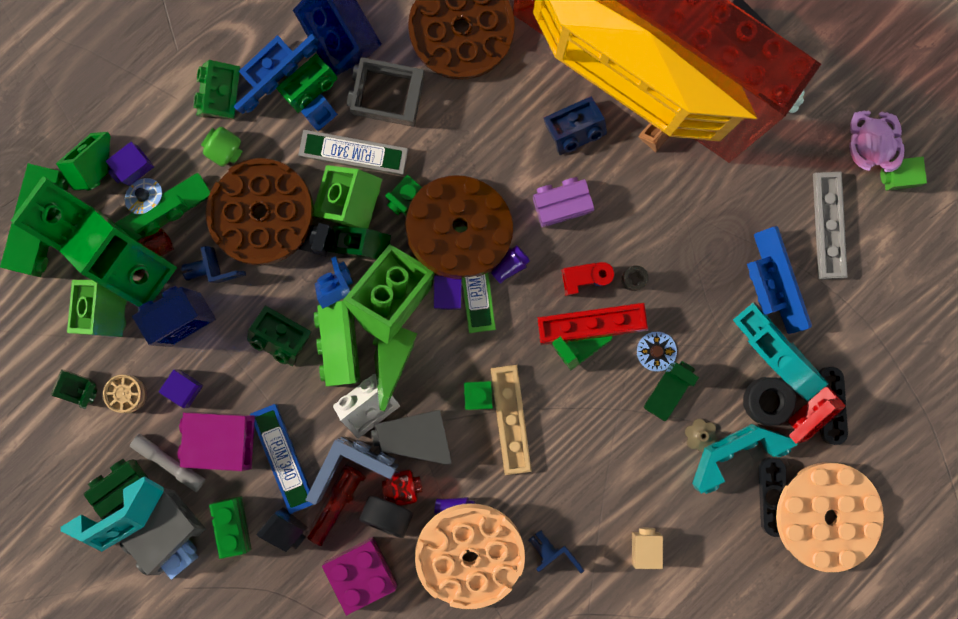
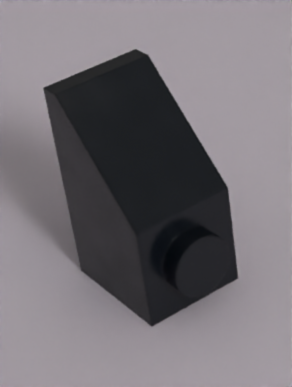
M282 507L271 516L256 535L287 552L291 547L297 549L306 538L303 533L308 527Z

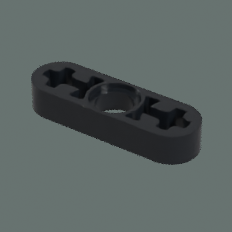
M836 367L822 368L819 373L823 378L829 376V371H831L832 376H836V381H833L831 384L832 390H838L836 395L846 405L845 380L842 371ZM846 407L834 417H840V421H834L835 429L840 430V434L835 436V440L833 436L828 435V431L833 429V421H829L820 429L821 438L826 443L840 445L846 441L848 437Z
M768 457L759 464L761 527L770 536L780 537L777 526L776 531L768 526V522L773 521V513L767 512V508L777 510L778 503L769 504L766 495L772 489L778 490L781 495L784 487L787 485L786 467L781 460ZM772 462L774 466L778 467V472H774L773 476L774 481H780L779 486L775 484L766 485V481L772 482L771 474L766 472V468H769Z

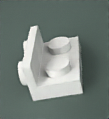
M376 374L362 381L359 386L340 398L333 405L341 422L357 439L372 429L374 424L381 422L400 407L398 401L392 395L385 412L380 410Z

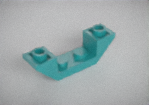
M751 424L704 448L692 484L701 494L716 491L719 488V484L725 482L716 462L730 460L734 457V453L741 449L749 450L758 445L759 440L765 452L773 457H782L792 451L791 448L798 444H795L785 434Z
M144 476L123 489L124 507L98 523L83 515H79L61 526V532L102 552L145 526L164 489Z

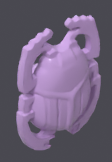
M869 110L855 112L850 124L852 136L849 146L853 161L859 167L868 171L875 165H880L885 169V172H892L898 169L904 158V144H902V139L900 138L902 130L897 116L887 112H880L878 115L884 118L874 119L868 117L871 114ZM860 120H865L862 127L857 126ZM887 122L893 125L894 130L891 129ZM896 151H899L896 160L889 162L895 156Z

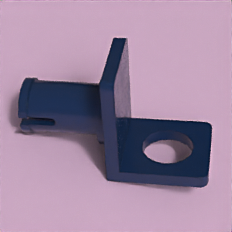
M208 246L201 247L203 260L181 266L182 271H188L182 273L187 281L207 275L208 282L221 283L246 276V271H232L221 275L215 248Z
M542 530L535 534L542 544L534 536L528 540L543 559L541 561L543 564L536 568L538 572L563 553L568 556L581 574L585 571L566 546L560 550L559 548L555 549Z

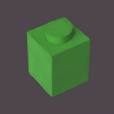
M924 157L903 159L901 166L892 172H885V169L882 168L880 176L882 183L885 184L886 191L915 188L926 184Z

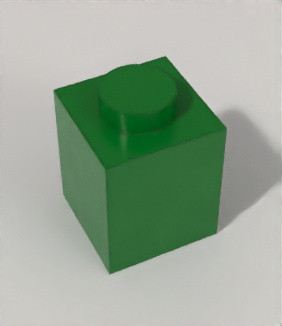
M491 381L464 382L465 410L493 409Z

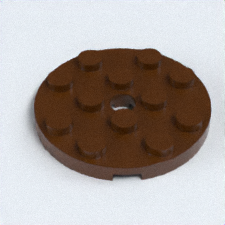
M416 0L412 4L409 14V36L418 58L430 70L451 79H472L493 70L507 55L514 36V15L509 0ZM459 20H465L469 24L468 30L464 33L458 32L454 28V24Z
M266 158L246 160L229 168V171L220 181H216L206 205L207 226L214 242L233 259L249 265H270L291 256L304 243L313 223V200L304 180L286 164ZM264 205L267 209L265 216L260 219L255 218V208Z
M446 176L431 181L415 195L406 216L405 228L409 240L408 244L413 254L432 272L452 279L479 277L493 270L503 260L513 237V220L504 199L488 184L468 176ZM464 221L467 230L465 232H457L453 229L452 223Z

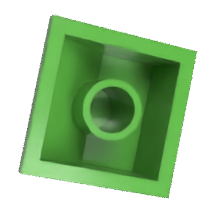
M326 165L314 205V217L348 227L368 229L372 220L375 203L380 193L382 179L360 169Z
M72 280L67 333L123 337V331L126 327L124 316L127 300L93 280Z

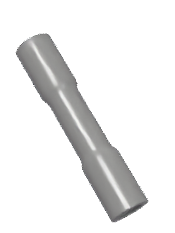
M138 434L130 444L133 450L161 466L194 492H197L204 484L205 478L190 468L180 467L178 461L160 450L157 445L141 434Z

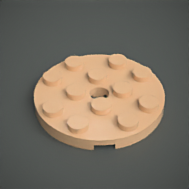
M823 462L802 469L790 484L784 487L777 505V528L784 546L799 562L818 571L841 572L859 565L875 549L883 529V506L876 488L863 473L844 464ZM833 510L837 518L828 525L825 521V514L827 511Z
M481 504L456 505L438 513L423 528L416 544V570L422 585L435 599L439 598L450 603L451 607L460 609L486 607L508 595L512 591V586L519 576L522 575L525 564L523 541L515 524L497 509ZM467 550L478 555L474 561L468 562L462 558L467 553Z

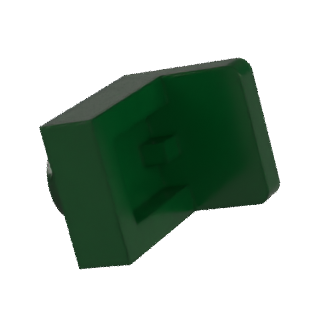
M61 369L51 395L78 404L80 408L86 409L88 403H93L98 389L95 388L96 384L92 379Z

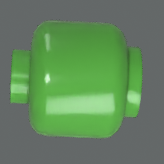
M218 127L216 130L212 128L201 144L204 147L203 155L221 167L226 166L229 162L235 164L243 152L239 149L241 139L224 127Z

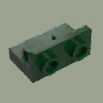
M265 305L248 329L247 341L254 349L258 351L264 350L273 355V358L279 363L294 366L297 356L310 338L312 331Z

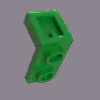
M612 336L564 342L559 337L552 342V345L571 371L613 338Z

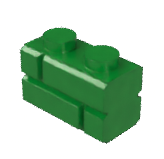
M242 496L219 500L209 504L211 516L214 517L212 523L219 559L249 552L252 548Z

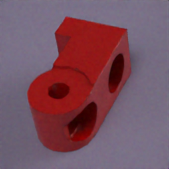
M606 262L567 267L561 270L565 296L578 294V287L592 284L596 287L606 286L614 278L613 267Z

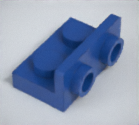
M336 256L331 258L334 274L331 272L326 273L318 278V282L314 283L317 300L322 309L345 298L351 291L350 285L353 284L351 273L344 261L339 263Z

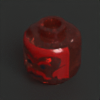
M410 469L395 471L391 479L386 478V480L382 481L385 500L399 506L416 503L418 501V493L423 492L420 476L415 477Z

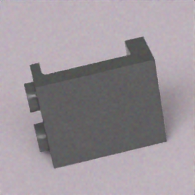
M164 489L145 526L121 540L120 547L137 561L136 567L140 572L145 575H160L163 572L161 566L191 536L199 537L206 528L174 490Z

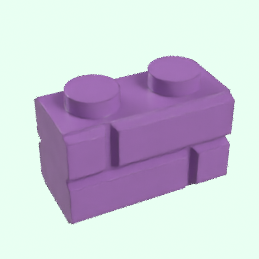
M573 177L562 181L563 186L553 189L552 185H546L537 189V194L533 195V202L542 228L593 213L594 206L585 179L578 181V177Z

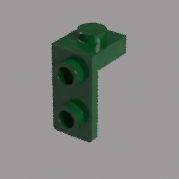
M683 361L680 364L676 362L670 363L643 408L662 421H667L689 386L694 387L699 379L694 374L695 369Z

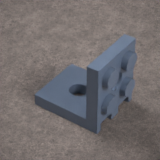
M343 437L335 439L306 501L316 505L323 499L343 457L389 479L393 477L399 466L394 463L396 458L384 452L376 454L370 451V445L360 440L352 442Z

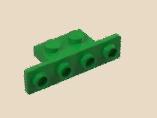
M196 173L163 193L161 201L156 207L144 214H134L132 212L116 222V224L131 238L139 241L146 236L155 234L165 224L181 218L185 212L208 199L211 191L202 176Z

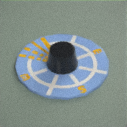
M151 178L137 180L126 191L125 205L134 214H144L160 203L162 188L157 181Z

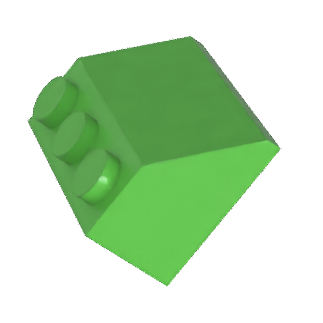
M389 244L343 299V303L366 332L388 344L432 289L435 273L426 268L420 261Z
M343 301L335 302L323 309L321 305H317L318 312H314V323L316 328H320L321 338L317 339L318 355H323V365L319 366L321 382L325 381L326 386L361 383L353 314Z

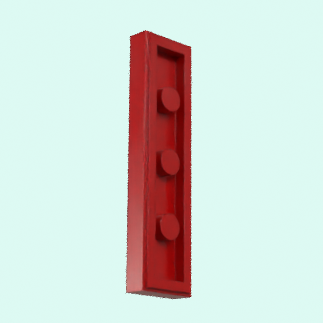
M644 303L537 317L541 345L552 344L559 337L564 342H567L569 340L577 341L648 331Z

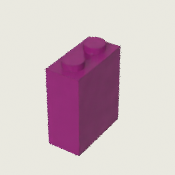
M204 412L183 413V418H181L179 430L182 433L181 445L178 448L180 467L229 471L251 470L255 415Z

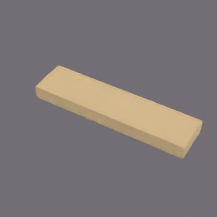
M517 365L490 368L505 475L532 472Z

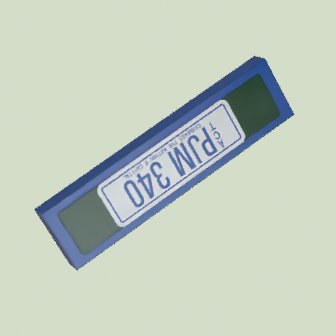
M277 404L251 413L250 415H255L254 426L289 514L314 505L306 501L310 487Z

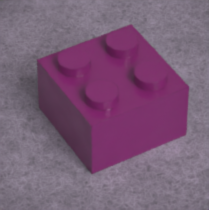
M374 536L326 560L322 565L346 616L394 592L398 585Z

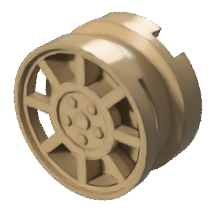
M117 375L111 378L103 390L105 404L109 409L118 413H133L144 405L147 397L143 382L134 376Z

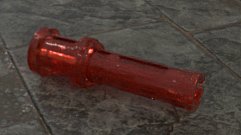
M345 465L343 468L344 474L340 481L332 487V497L312 531L307 536L308 540L318 546L323 545L346 503L353 501V494L358 485L366 479L365 475L350 466Z

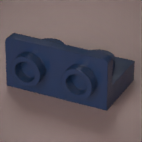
M592 96L543 118L556 144L559 155L572 152L578 147L591 141H597L607 134L605 118Z

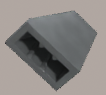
M440 410L374 424L375 430H371L374 447L379 446L380 451L446 465L451 464Z

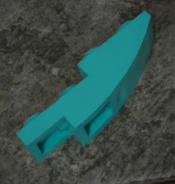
M755 302L733 319L735 324L749 339L750 345L806 401L810 400L828 385L827 381L795 344L787 340Z

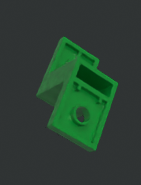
M44 176L11 219V222L17 227L60 251L82 275L144 311L148 309L177 269L173 263L131 238L109 217ZM50 208H57V216L52 220H46V211ZM139 269H144L145 274L143 278L134 281V273Z

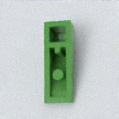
M402 327L388 344L376 337L373 341V345L377 346L374 361L379 408L384 412L417 337V333Z

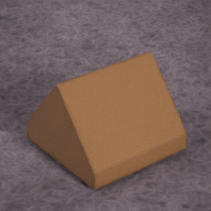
M649 123L638 137L653 151L657 152L670 136Z

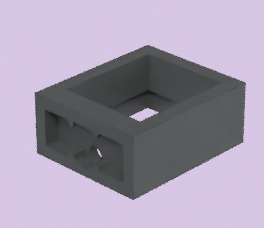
M361 57L359 65L355 64L352 80L356 82L354 91H349L347 106L350 107L352 115L415 127L425 79L424 70ZM368 72L411 80L404 115L361 107Z

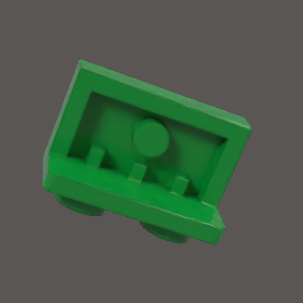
M315 54L276 89L294 110L299 113L322 92L329 90L338 78L329 65H326Z

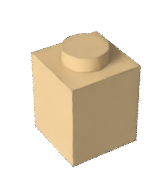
M642 527L639 528V532H632V565L635 569H663V536L656 532L655 528Z

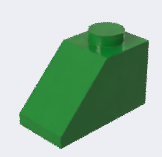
M108 132L90 133L56 163L73 190L86 189L90 191L99 186L100 180L108 173L106 160L109 159L111 138Z

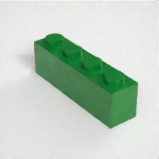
M28 163L14 215L43 176L67 191L69 183L62 172ZM48 209L45 213V219H54L58 214V209ZM11 223L0 268L41 277L42 272H45L48 266L47 253L50 245Z

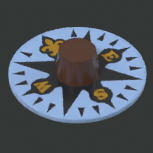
M663 332L648 333L638 343L637 357L640 363L648 370H666L670 363H674L676 359V344L669 335Z

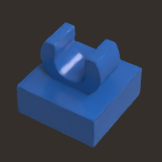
M321 94L301 111L317 131H320L338 115Z

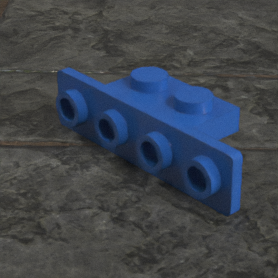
M314 34L305 39L294 51L278 35L239 70L242 76L252 85L253 89L236 103L234 108L242 114L253 111L259 105L258 100L265 93L267 95L271 94L279 86L278 81L285 75L286 77L292 75L298 68L297 64L304 57L307 59L317 51V45L320 42Z
M774 226L755 233L754 238L762 259L748 263L747 266L764 315L779 310L788 334L811 328L812 324L779 228Z

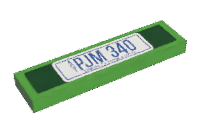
M466 226L455 227L457 232H465L467 230ZM488 273L479 277L462 278L469 333L496 330Z

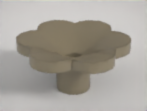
M702 419L694 420L693 424L687 426L684 432L688 438L687 446L703 452L705 447L717 442L718 437L715 434V425L711 422L706 423Z

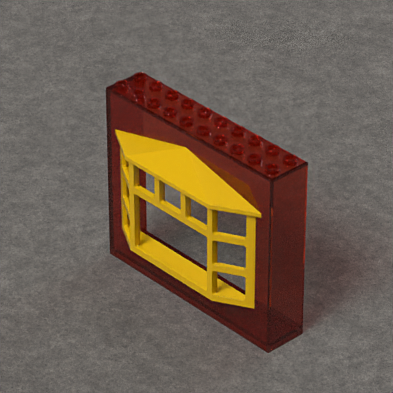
M514 0L513 15L545 36L556 59L668 136L695 139L728 163L786 117L821 66L820 62L729 0Z

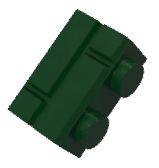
M121 459L110 467L112 473L105 478L100 475L88 483L90 489L84 493V496L102 520L124 507V488L144 476L148 478L136 460L125 461Z

